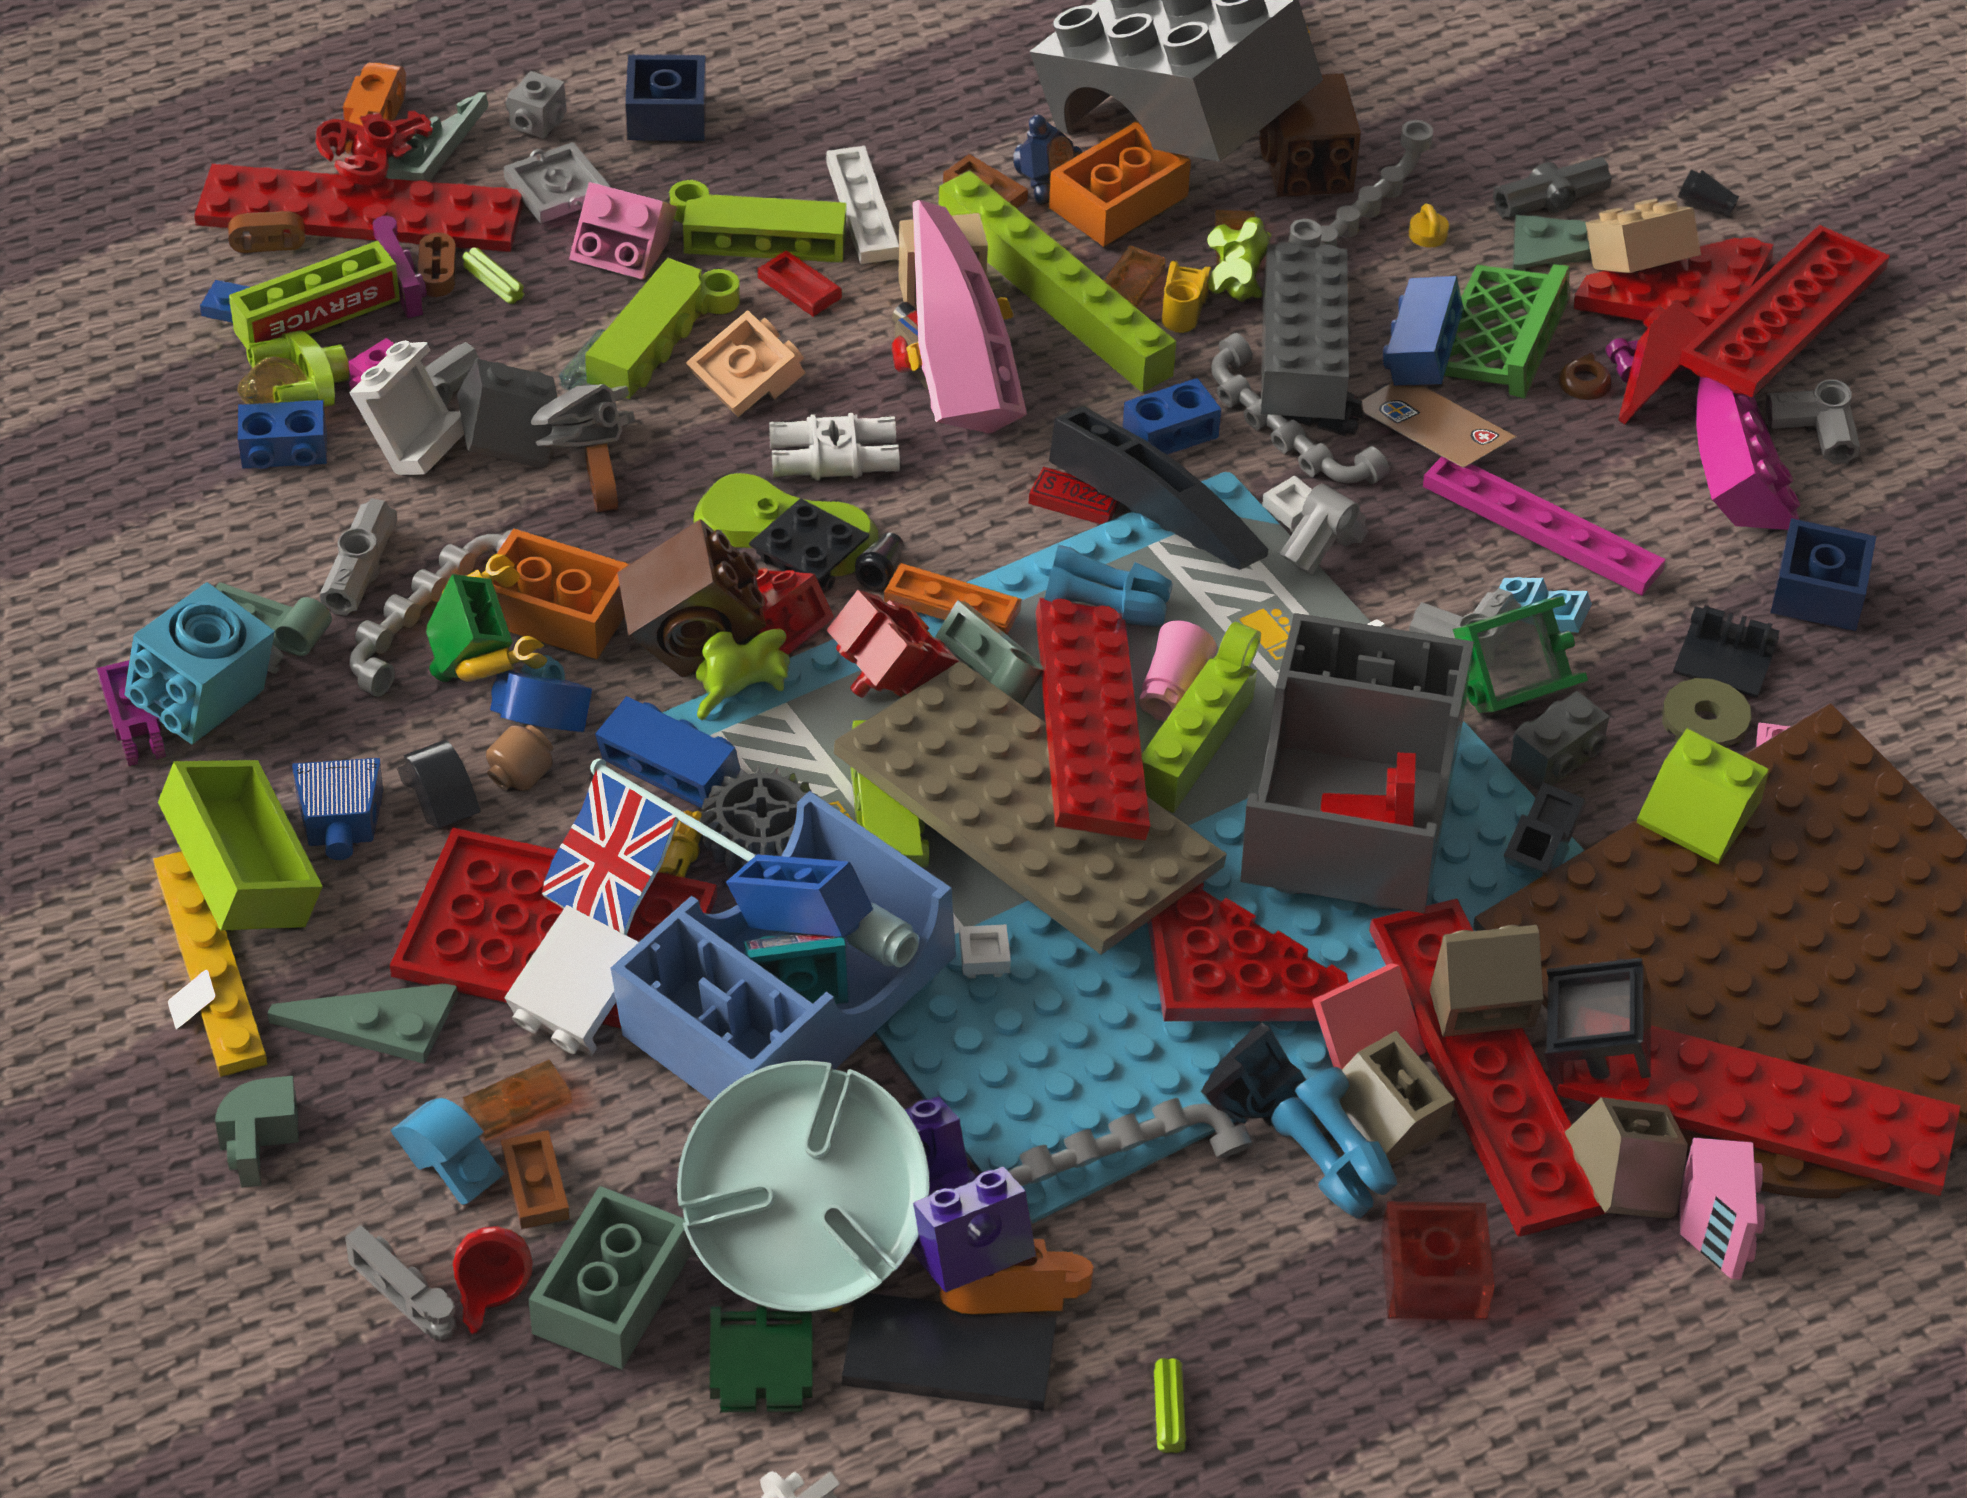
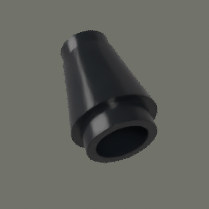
M1693 169L1687 175L1678 194V198L1686 201V206L1727 217L1731 215L1740 197L1704 170L1699 173Z
M891 532L884 533L857 557L855 561V575L858 582L865 588L880 590L888 586L898 568L904 549L903 540L897 534Z

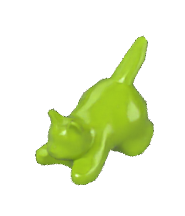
M1251 217L1247 219L1241 230L1231 229L1225 224L1219 225L1208 235L1209 247L1216 250L1220 256V263L1212 271L1208 280L1211 292L1218 294L1226 288L1231 297L1242 302L1250 297H1262L1263 293L1256 281V275L1262 260L1266 256L1267 246L1272 235L1264 229L1263 221L1260 218Z
M782 629L762 632L746 645L737 644L731 632L724 631L715 634L705 643L702 654L706 660L699 665L696 671V678L703 683L708 696L699 704L697 711L698 719L705 720L723 699L735 696L748 685L757 682H767L780 692L784 690V679L788 677L790 658L788 654L779 650V647L786 641V633Z

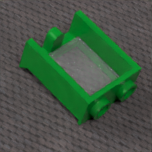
M1563 596L1543 599L1533 604L1452 629L1455 639L1474 641L1467 697L1470 703L1476 707L1478 713L1495 712L1588 681L1586 672L1572 674L1565 650L1573 648L1575 640L1570 631L1559 632L1553 609L1566 605Z

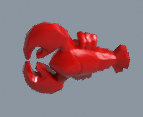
M415 110L408 111V119L396 121L383 119L379 113L361 116L360 120L363 126L347 120L332 119L322 122L317 128L316 147L321 155L331 162L334 158V153L330 147L336 148L335 153L339 157L344 153L347 141L353 142L351 147L352 156L346 157L344 162L338 159L335 161L334 166L338 173L347 180L359 185L373 186L382 183L386 178L389 169L388 157L392 156L395 159H399L400 156H404L406 152L412 149V146L407 144V141L413 139L415 134L429 137L432 134L433 128L431 127V121L424 114H418Z

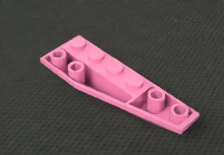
M917 200L913 203L918 339L923 362L922 369L926 376L931 398V409L936 422L984 433H993L1027 415L1010 338L984 269L946 207Z

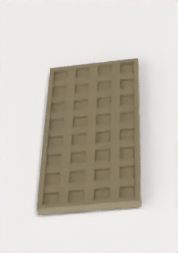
M961 661L835 740L833 753L1100 955L1221 870L1225 865L1227 856L1225 852L1148 796L1150 829L1146 841L1055 827L1046 723Z

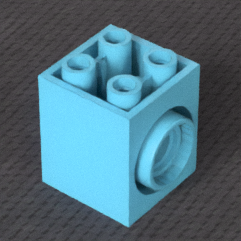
M206 582L134 634L124 695L136 707L144 709L146 712L159 718V721L170 732L178 734L193 745L264 690L275 631Z

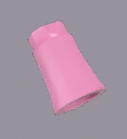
M1171 621L1161 627L1156 651L1148 674L1143 682V691L1139 698V705L1142 710L1151 714L1154 719L1166 721L1208 660L1216 656L1217 644L1206 630L1185 621Z

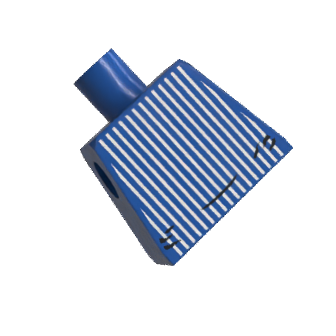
M380 758L292 764L296 796L308 845H325V853L329 858L345 860L353 854V843L371 842L374 840L383 796Z

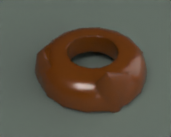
M1591 352L1564 365L1559 373L1558 383L1561 389L1569 396L1582 400L1599 399L1610 392L1612 378L1608 369L1600 362L1595 361V356ZM1587 371L1594 374L1596 378L1590 381H1583L1575 377V374Z

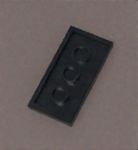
M868 1293L855 1302L842 1372V1386L1044 1411L1057 1317L1023 1312L966 1314L951 1310L943 1302Z

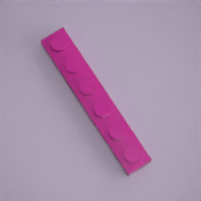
M1441 456L1424 475V488L1637 594L1643 595L1663 572L1666 559L1473 464L1462 468Z

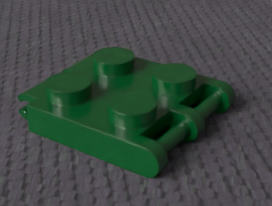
M711 1306L710 1400L720 1399V1413L756 1412V1399H766V1412H802V1398H813L812 1312L767 1311L765 1306H756V1311H721V1306ZM802 1320V1324H767V1321ZM724 1321H756V1324H753V1325H721V1322H724Z

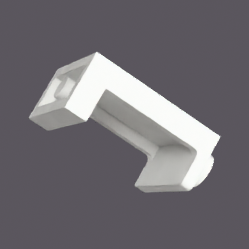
M401 341L392 345L386 351L387 356L377 366L365 371L361 376L362 380L349 392L394 473L398 475L426 474L464 435L460 411H448L421 362L430 352L427 342L409 343L408 341Z
M566 905L504 997L514 1013L512 1019L531 1033H536L540 1028L551 1034V1040L569 1053L575 1054L580 1049L592 1056L597 1049L593 1036L616 1003L610 967L639 942Z

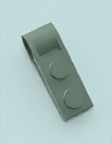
M221 582L215 587L275 631L274 646L297 656L307 655L332 622L329 610L321 602L313 598H300L294 607H290Z
M957 600L935 636L985 679L1021 705H1023L1043 673V667L1040 662L967 602Z

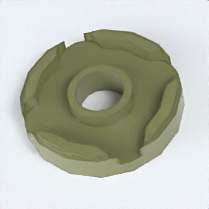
M1705 678L1686 680L1670 689L1664 700L1661 712L1663 726L1667 732L1670 729L1676 735L1675 741H1678L1688 728L1726 748L1734 745L1736 742L1738 745L1744 741L1752 719L1750 705L1742 693L1729 684ZM1708 711L1717 718L1706 720L1699 717L1696 712Z

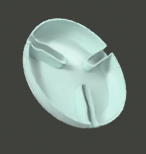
M790 1061L764 1067L745 1075L718 1094L697 1119L687 1138L679 1164L677 1179L678 1205L683 1208L685 1218L683 1227L691 1246L707 1269L722 1284L747 1300L768 1308L792 1312H814L839 1307L865 1296L880 1286L883 1280L900 1267L919 1236L913 1202L929 1196V1170L925 1150L915 1125L903 1107L891 1094L870 1078L851 1069H848L847 1073L832 1069L831 1063L818 1061Z

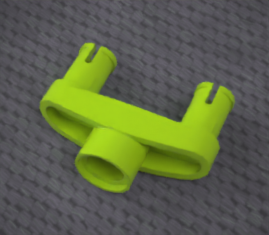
M302 330L284 333L281 338L247 343L246 345L247 358L252 369L287 363L288 366H293L301 380L297 383L274 386V403L323 400L324 407L335 405L334 383L348 381L349 364L343 346L335 345L321 348L311 336Z

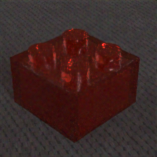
M1387 1201L1381 1231L1387 1318L1488 1320L1495 1283L1486 1203Z

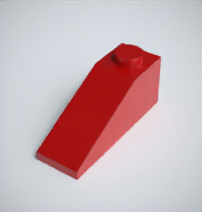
M1677 299L1666 310L1659 305L1643 322L1648 329L1637 342L1618 418L1623 424H1626L1682 366L1678 364L1682 350L1707 328L1702 321Z

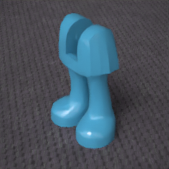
M1058 545L1044 600L1052 602L1055 599H1066L1071 602H1084L1095 606H1109L1118 613H1121L1125 623L1157 627L1164 623L1167 611L1166 602L1170 598L1173 584L1164 575L1139 563L1134 562L1130 571L1119 570L1084 556L1071 547Z
M1332 1067L1315 1074L1300 1084L1295 1090L1299 1097L1289 1098L1280 1103L1271 1117V1124L1280 1135L1293 1137L1317 1163L1325 1175L1319 1182V1189L1325 1196L1346 1213L1361 1219L1374 1204L1373 1198L1363 1182L1372 1191L1380 1195L1387 1194L1398 1183L1392 1166L1379 1142H1368L1344 1112L1339 1100L1342 1099L1349 1088V1082L1341 1068ZM1316 1116L1345 1154L1342 1157H1339L1315 1124Z

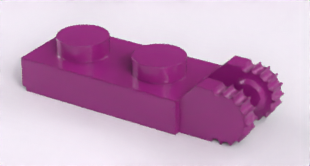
M128 660L96 669L117 741L121 740L127 764L132 766L138 764L139 758L137 746L133 742L132 737L149 734L150 748L156 759L166 757V752L160 733L162 729L159 718L146 712L144 709L136 707L124 695L130 661Z

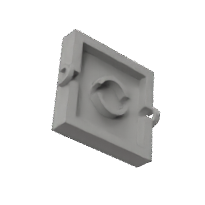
M574 142L546 152L542 149H535L529 158L503 167L505 181L512 189H517L520 192L523 203L540 224L582 209L589 182L610 187ZM538 154H540V160H538L536 157Z

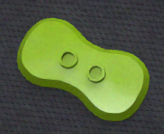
M730 474L719 479L704 494L695 509L693 523L701 519L714 531H722L733 547L752 548L749 546V542L800 498L784 493L765 479L756 475ZM806 500L869 534V538L831 571V575L836 577L855 572L857 557L878 540V528L866 513L854 505L842 502Z

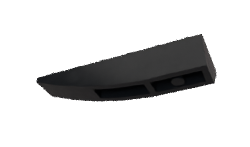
M1085 406L1078 407L1055 418L1049 457L1050 463L1096 488L1099 493L1108 495L1126 505L1131 511L1140 513L1156 522L1164 530L1171 531L1191 542L1194 547L1205 550L1219 558L1229 567L1241 570L1267 557L1268 548L1237 514L1199 479L1146 440Z

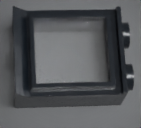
M1642 958L1619 959L1609 962L1569 965L1547 969V1051L1544 1053L1555 1088L1558 1087V1084H1564V1062L1586 1059L1590 1075L1595 1079L1601 1080L1606 1079L1610 1075L1609 1056L1634 1054L1641 1078L1651 1077V988Z

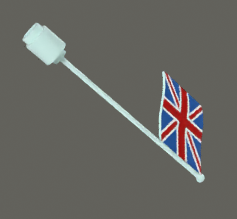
M596 759L590 767L594 776L582 809L551 862L544 881L542 894L563 909L568 905L627 936L634 913L664 861L678 820L748 862L756 855L608 768L604 759ZM871 903L874 909L859 922L858 929L847 936L848 943L885 966L894 965L898 968L905 966L911 961L918 949V935L913 932V928L909 923L880 906Z

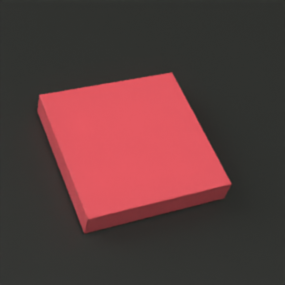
M1390 963L1312 1000L1333 1067H1339L1342 1070L1357 1052L1394 1031L1401 1035L1418 1056L1426 1053L1399 965Z

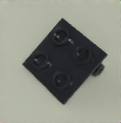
M800 498L749 542V546L756 549V553L761 556L763 563H770L781 569V571L794 570L797 573L815 574L821 589L828 592L835 583V576L831 575V571L869 538V534Z
M1706 604L1703 608L1695 606L1690 620L1691 625L1674 666L1673 673L1692 679H1715L1731 685L1742 694L1758 698L1780 637V630L1773 629V624L1771 623L1766 624L1752 619L1748 627H1746L1747 616L1743 615L1740 624L1733 623L1734 612H1730L1727 621H1725V611L1711 608Z

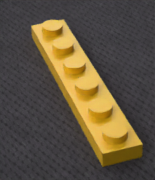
M182 851L153 858L157 877L190 982L205 970H208L215 998L200 1010V1014L220 1077L267 1065L263 1044L226 930L220 931Z

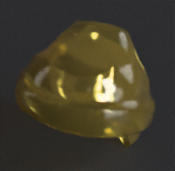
M274 356L259 361L240 380L237 392L246 404L274 403V386L297 383L307 379L297 364L286 358Z

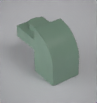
M293 1076L263 1078L244 1083L232 1090L222 1100L217 1109L215 1125L220 1150L227 1149L229 1171L238 1170L241 1188L261 1186L260 1146L299 1142L298 1103Z

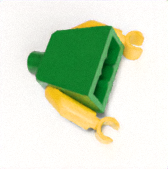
M496 554L492 556L487 562L486 571L482 573L476 570L467 576L452 574L445 589L442 591V595L427 624L426 630L434 655L429 671L439 681L449 682L455 677L466 682H472L514 669V664L521 661L532 669H539L547 663L545 656L540 653H532L534 650L544 647V644L533 637L523 636L516 642L514 650L509 651L508 649L513 642L492 582L496 580L502 587H511L519 580L520 573L513 568L515 564L505 555Z

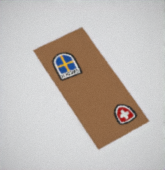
M1392 382L1361 400L1365 414L1462 468L1516 437L1422 385L1394 386Z

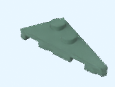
M479 92L457 103L458 113L442 122L436 116L430 119L433 131L429 137L415 134L413 139L407 141V144L412 146L409 152H406L404 156H400L399 159H395L392 156L388 157L389 169L386 178L430 182L489 107L486 93Z
M1516 215L1514 223L1513 270L1525 271L1526 268L1547 264L1549 268H1552L1553 264L1562 265L1566 262L1592 259L1585 221Z
M437 984L275 1003L271 1005L267 1014L269 1023L425 1064L458 997L457 986Z

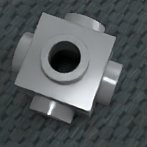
M530 71L507 96L506 109L509 111L510 128L545 139L555 126L560 125L566 113L565 82Z

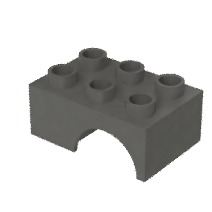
M1097 0L1092 5L1077 6L1061 13L1053 22L1056 32L1029 51L1055 126L1062 133H1070L1073 130V124L1107 98L1113 96L1139 121L1152 144L1153 150L1221 162L1323 81L1299 0Z
M1294 613L1275 688L1271 729L1258 794L1249 793L1246 805L1240 882L1272 887L1288 894L1307 893L1360 902L1377 909L1387 910L1396 908L1425 913L1464 720L1474 641ZM1397 752L1416 753L1413 827L1320 811L1323 793L1386 795L1387 768H1397Z

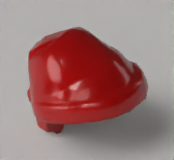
M499 1226L482 1227L467 1234L456 1249L453 1260L454 1277L462 1295L460 1302L463 1306V1322L468 1326L470 1334H476L482 1327L485 1308L506 1304L519 1296L527 1286L532 1275L533 1260L530 1248L525 1240L512 1230Z

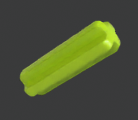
M472 248L469 252L463 254V267L508 304H514L517 300H522L524 297V286L479 248Z
M1161 1358L1156 1361L1154 1370L1157 1447L1163 1453H1180L1184 1450L1186 1441L1182 1363L1176 1358Z

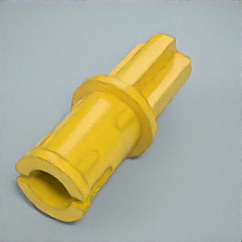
M698 810L696 812L684 811V813L700 822L702 812ZM678 821L664 861L658 872L666 873L668 871L670 875L685 878L690 863L699 856L700 848L698 843L702 834L683 822Z

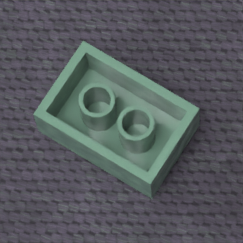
M599 1186L529 1298L532 1334L623 1369L691 1255L690 1241L683 1227L685 1218Z

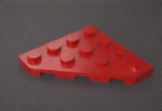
M1750 237L1742 239L1732 238L1700 246L1701 255L1631 273L1606 270L1586 275L1574 295V309L1645 321L1659 305L1666 310L1677 299L1708 327L1763 277L1773 258L1774 244L1764 243Z
M1203 882L1147 922L1164 1022L1318 1021L1312 1000L1349 983L1347 973L1333 964L1327 968L1308 957L1309 949L1279 930L1272 934L1255 923L1256 916L1227 897L1220 901L1204 891Z

